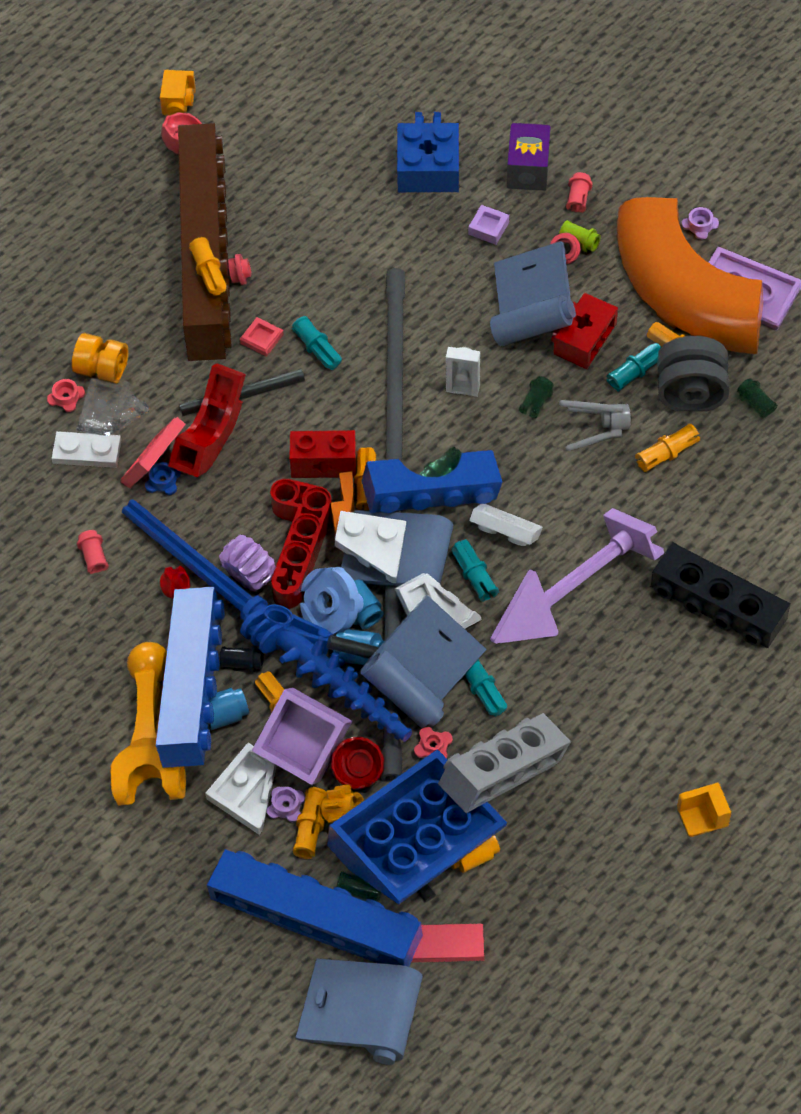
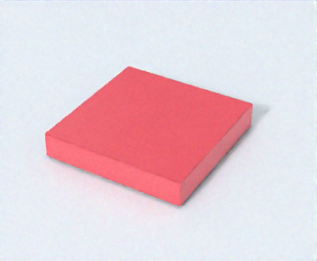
M174 417L152 439L121 478V483L131 488L151 469L186 424L178 417Z

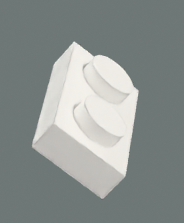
M448 347L446 354V392L478 397L480 387V351L471 350L466 347Z
M56 431L52 462L53 464L117 468L121 436Z
M480 504L475 507L469 520L479 524L478 528L490 534L499 532L509 536L508 540L520 546L530 545L538 540L543 528L540 525L487 504Z

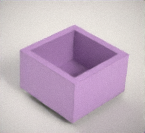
M294 688L284 689L252 751L313 785L321 781L332 760V753L339 743L342 742L352 720Z

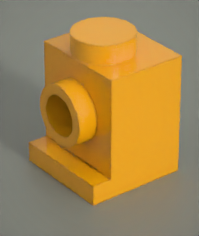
M164 70L160 93L162 115L171 116L178 112L187 113V106H193L194 93L196 92L194 71Z

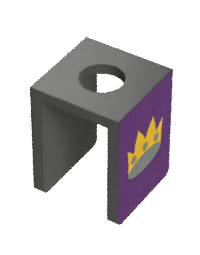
M511 124L507 163L508 189L547 190L550 125Z

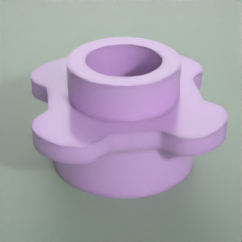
M703 207L691 210L689 217L682 220V228L690 230L697 239L701 240L706 239L708 233L719 226L718 219L713 217L709 209Z
M291 787L274 788L271 792L272 803L267 808L268 816L272 819L280 817L286 818L292 823L296 822L297 816L301 814L299 811L300 806L305 800L304 793ZM288 802L289 806L284 807L283 803Z

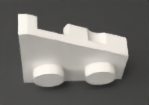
M340 511L335 547L348 555L355 556L358 562L368 568L374 567L386 575V580L396 583L406 521Z
M423 573L395 588L407 616L428 595L464 629L482 620L477 612L466 607L459 601L458 597L442 588L440 583L429 574Z
M247 743L207 790L205 795L208 801L260 835L264 827L276 764L252 751L254 746Z

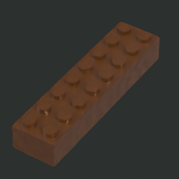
M215 123L178 125L183 329L188 361L226 359V348H232V339L229 324L231 322L227 253L228 232L226 228L227 207L225 203L226 181L225 179H220L224 178L226 173L225 156L219 155L223 154L222 135L216 136ZM196 238H207L214 257L220 261V271L227 288L219 296H214L208 292L202 276H199L196 272L197 264L189 249V244Z

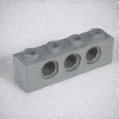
M544 713L531 720L525 718L515 728L509 731L505 729L500 731L492 740L486 743L480 741L468 752L462 755L457 753L450 757L443 766L445 771L438 784L467 813L554 767L562 759L571 741Z

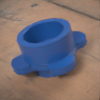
M165 462L154 464L149 470V480L145 483L146 490L150 493L161 491L167 495L174 494L177 491L176 480L181 475L180 471L169 467V464Z

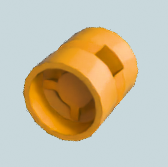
M82 333L73 351L72 371L88 377L97 374L100 380L117 384L127 365L128 345L111 339L104 343L103 339L99 336Z

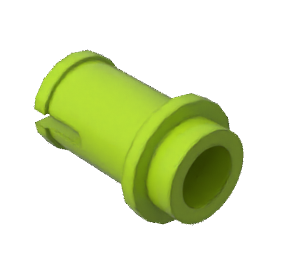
M569 220L563 223L559 234L570 233L574 235L584 252L588 250L594 252L601 240V235L597 234L596 229L591 228L588 230Z

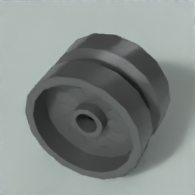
M685 336L664 344L658 351L657 358L659 374L658 397L662 404L675 411H710L721 406L728 399L730 390L729 376L727 374L729 366L728 352L725 346L715 339L704 336Z

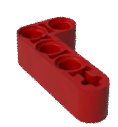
M280 479L271 486L272 510L277 517L293 522L274 570L271 585L274 603L287 609H292L298 606L303 599L305 591L300 592L302 583L307 575L313 571L332 519V500L330 492L321 486L292 479ZM285 498L291 499V500H288V501H281L282 499H285ZM321 506L322 508L314 509L313 507ZM305 533H312V535L303 536ZM296 560H301V561H303V562L298 563V564H297V563H292L293 561H296ZM289 579L292 580V585L288 586Z

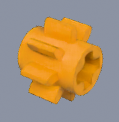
M350 785L335 786L334 790H327L328 796H325L322 800V815L328 823L335 822L362 803L364 799L360 793L351 792Z

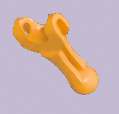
M155 642L138 644L132 649L127 660L128 671L136 681L137 715L130 745L121 751L111 763V790L118 806L133 804L137 787L144 780L150 778L162 779V787L169 795L170 800L183 799L185 797L186 770L184 766L163 768L156 748L163 689L160 682L164 680L167 650Z

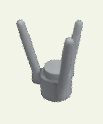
M567 400L559 402L560 406L568 407V410L572 412L601 414L602 427L609 428L607 432L567 445L566 450L568 451L609 438L622 437V430L630 429L631 415L628 404L609 405Z

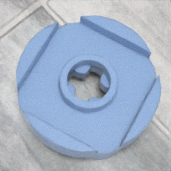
M342 567L315 569L307 575L302 583L300 592L305 591L304 602L300 603L303 618L327 629L332 634L349 629L355 622L357 613L363 609V598L358 594L352 577ZM327 594L332 597V607L327 606L329 601Z

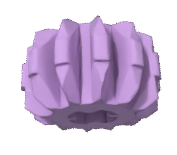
M239 535L232 539L219 555L222 567L228 571V575L232 576L244 588H248L251 591H257L272 579L276 568L274 560L268 555V552L260 544L255 543L252 538L244 535Z

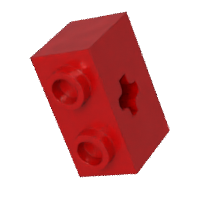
M584 292L578 303L573 302L576 316L573 318L572 324L554 330L551 341L554 342V355L588 369L617 325L618 307Z
M355 430L290 431L289 459L291 478H339V473L351 471L353 477L356 475L357 449Z

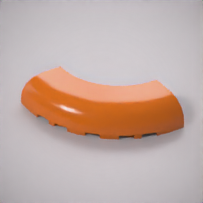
M641 197L625 201L618 211V248L622 265L640 298L657 312V316L663 322L674 329L677 327L689 333L690 336H704L715 339L729 351L757 354L764 302L762 280L749 279L727 273L711 265L698 255L690 246L680 228L677 198Z

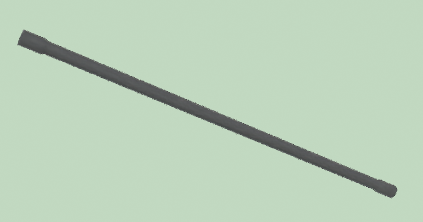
M392 268L386 273V297L388 299L386 460L399 459L402 462L403 299L405 297V272L399 268ZM397 510L395 512L402 513V510ZM385 585L384 641L401 624V602L395 591V588L398 586ZM384 695V707L391 714H398V720L401 722V710ZM384 727L382 749L384 771L381 779L382 781H390V775H393L394 779L402 774L401 739H395L394 734H389Z

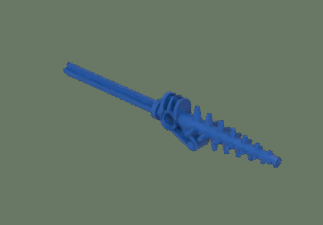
M134 499L128 502V506L123 507L122 513L209 586L214 587L215 591L241 611L240 618L244 622L240 633L246 639H250L254 646H259L261 652L267 654L274 650L282 649L286 653L280 657L281 663L298 661L296 669L297 678L312 672L313 688L328 684L329 698L344 696L345 708L361 709V718L366 719L368 717L371 722L377 721L379 729L385 727L389 734L393 733L394 738L397 740L401 739L405 742L410 738L412 734L411 728H407L398 720V714H391L384 707L385 702L382 698L378 697L375 699L369 694L372 690L369 684L363 682L360 686L354 681L358 678V673L354 672V668L348 667L345 672L340 668L345 664V660L343 658L339 659V652L334 651L330 658L327 657L329 650L327 648V641L329 636L332 635L330 631L292 614L284 606L268 605L267 601L259 595L252 597Z

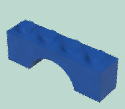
M493 450L461 453L457 467L449 474L441 477L418 475L406 468L399 459L366 462L361 480L370 513H392L397 510L407 509L424 510L428 507L438 506L455 507L460 504L469 503L486 504L497 499L502 485L501 475Z

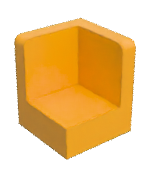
M719 782L679 794L677 809L689 837L729 826L731 810Z

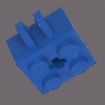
M415 112V123H398V193L459 192V123H441V112H434L433 123H424L422 112Z

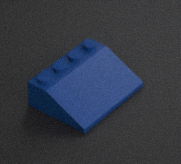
M438 749L329 826L327 846L352 873L398 905L507 825V822L488 802L465 813L444 791L438 782L445 771L443 766L447 759Z

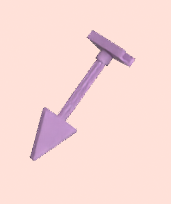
M612 508L603 517L611 537L610 543L546 592L542 589L537 573L529 570L490 640L498 644L557 636L558 629L550 610L551 606L616 556L623 555L629 550L653 560L658 559L664 554V550L662 547L653 544L650 539L651 536L657 533L656 527Z

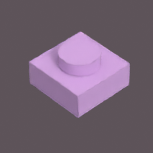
M481 205L468 227V235L497 245L509 224V215Z

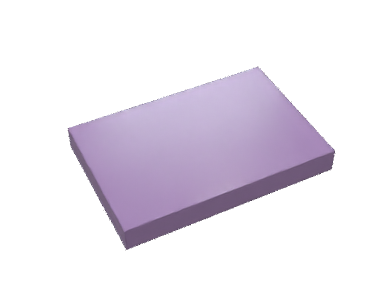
M717 247L708 263L736 276L762 280L764 302L761 324L778 330L801 289V280Z

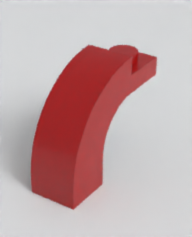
M218 363L212 365L199 412L190 427L175 437L169 467L195 477L201 476L211 468L232 433L243 403L239 399L246 374Z

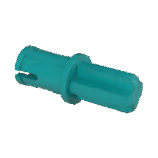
M302 316L293 323L292 331L305 343L307 352L309 354L313 352L326 368L330 370L336 369L342 362V358L328 343V336L325 333H320L307 316Z
M654 343L636 356H628L623 365L606 376L607 382L619 392L636 378L644 377L645 371L657 363L658 351L661 349V346L658 343Z
M468 540L456 542L452 547V553L464 571L462 574L464 579H469L480 601L484 602L491 599L487 591L491 592L493 597L497 596L499 589L486 571L487 564L484 561H480Z
M478 659L464 675L471 685V693L473 695L477 694L489 715L497 717L506 711L507 704L494 685L495 678L492 675H488Z

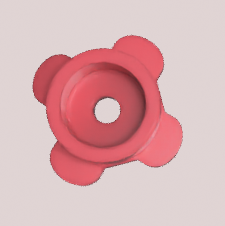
M62 379L53 385L52 394L47 396V401L51 406L57 405L62 407L65 412H72L76 409L78 400L85 396V390L82 386H77L70 379Z
M430 727L422 728L419 732L420 742L414 747L415 755L418 758H425L438 749L447 759V747L453 741L452 735L446 731L442 733L435 732ZM431 743L437 744L435 747L430 746Z

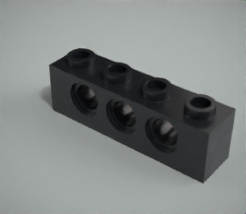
M674 542L671 543L652 571L650 587L654 588V591L664 599L673 598L683 603L686 610L693 614L699 615L702 613L713 619L714 624L723 630L732 629L738 632L751 645H762L769 648L788 619L791 603ZM684 581H691V582H693V583H695V584H693V585H688V584H685V583H683V582H684ZM719 596L724 598V600H716L712 597ZM742 612H750L754 615L747 616L744 615Z

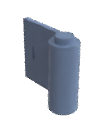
M562 241L494 262L500 314L491 317L490 327L492 335L499 346L512 344L572 324L576 311L570 297L565 248Z
M355 510L354 513L406 521V530L396 583L386 580V575L374 567L368 568L358 562L355 556L344 553L341 567L353 580L361 579L365 584L400 586L425 573L429 574L441 585L453 531V523L449 519L432 514L370 513V511Z
M426 595L369 658L361 670V675L420 728H424L427 725L433 727L444 715L442 710L444 702L442 699L487 649Z
M316 959L296 1039L311 1043L365 1047L373 1055V1059L376 1062L385 1065H392L395 1061L402 1060L421 987L422 974L411 967L402 965Z

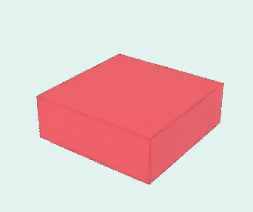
M256 317L241 336L240 344L267 357L284 333L282 329Z

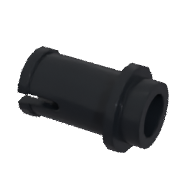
M252 645L251 648L222 646L220 651L221 668L250 669V672L263 668L264 653L257 649V646Z

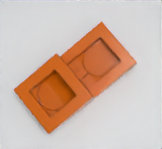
M352 471L339 473L342 501L331 503L335 537L340 511L354 513Z

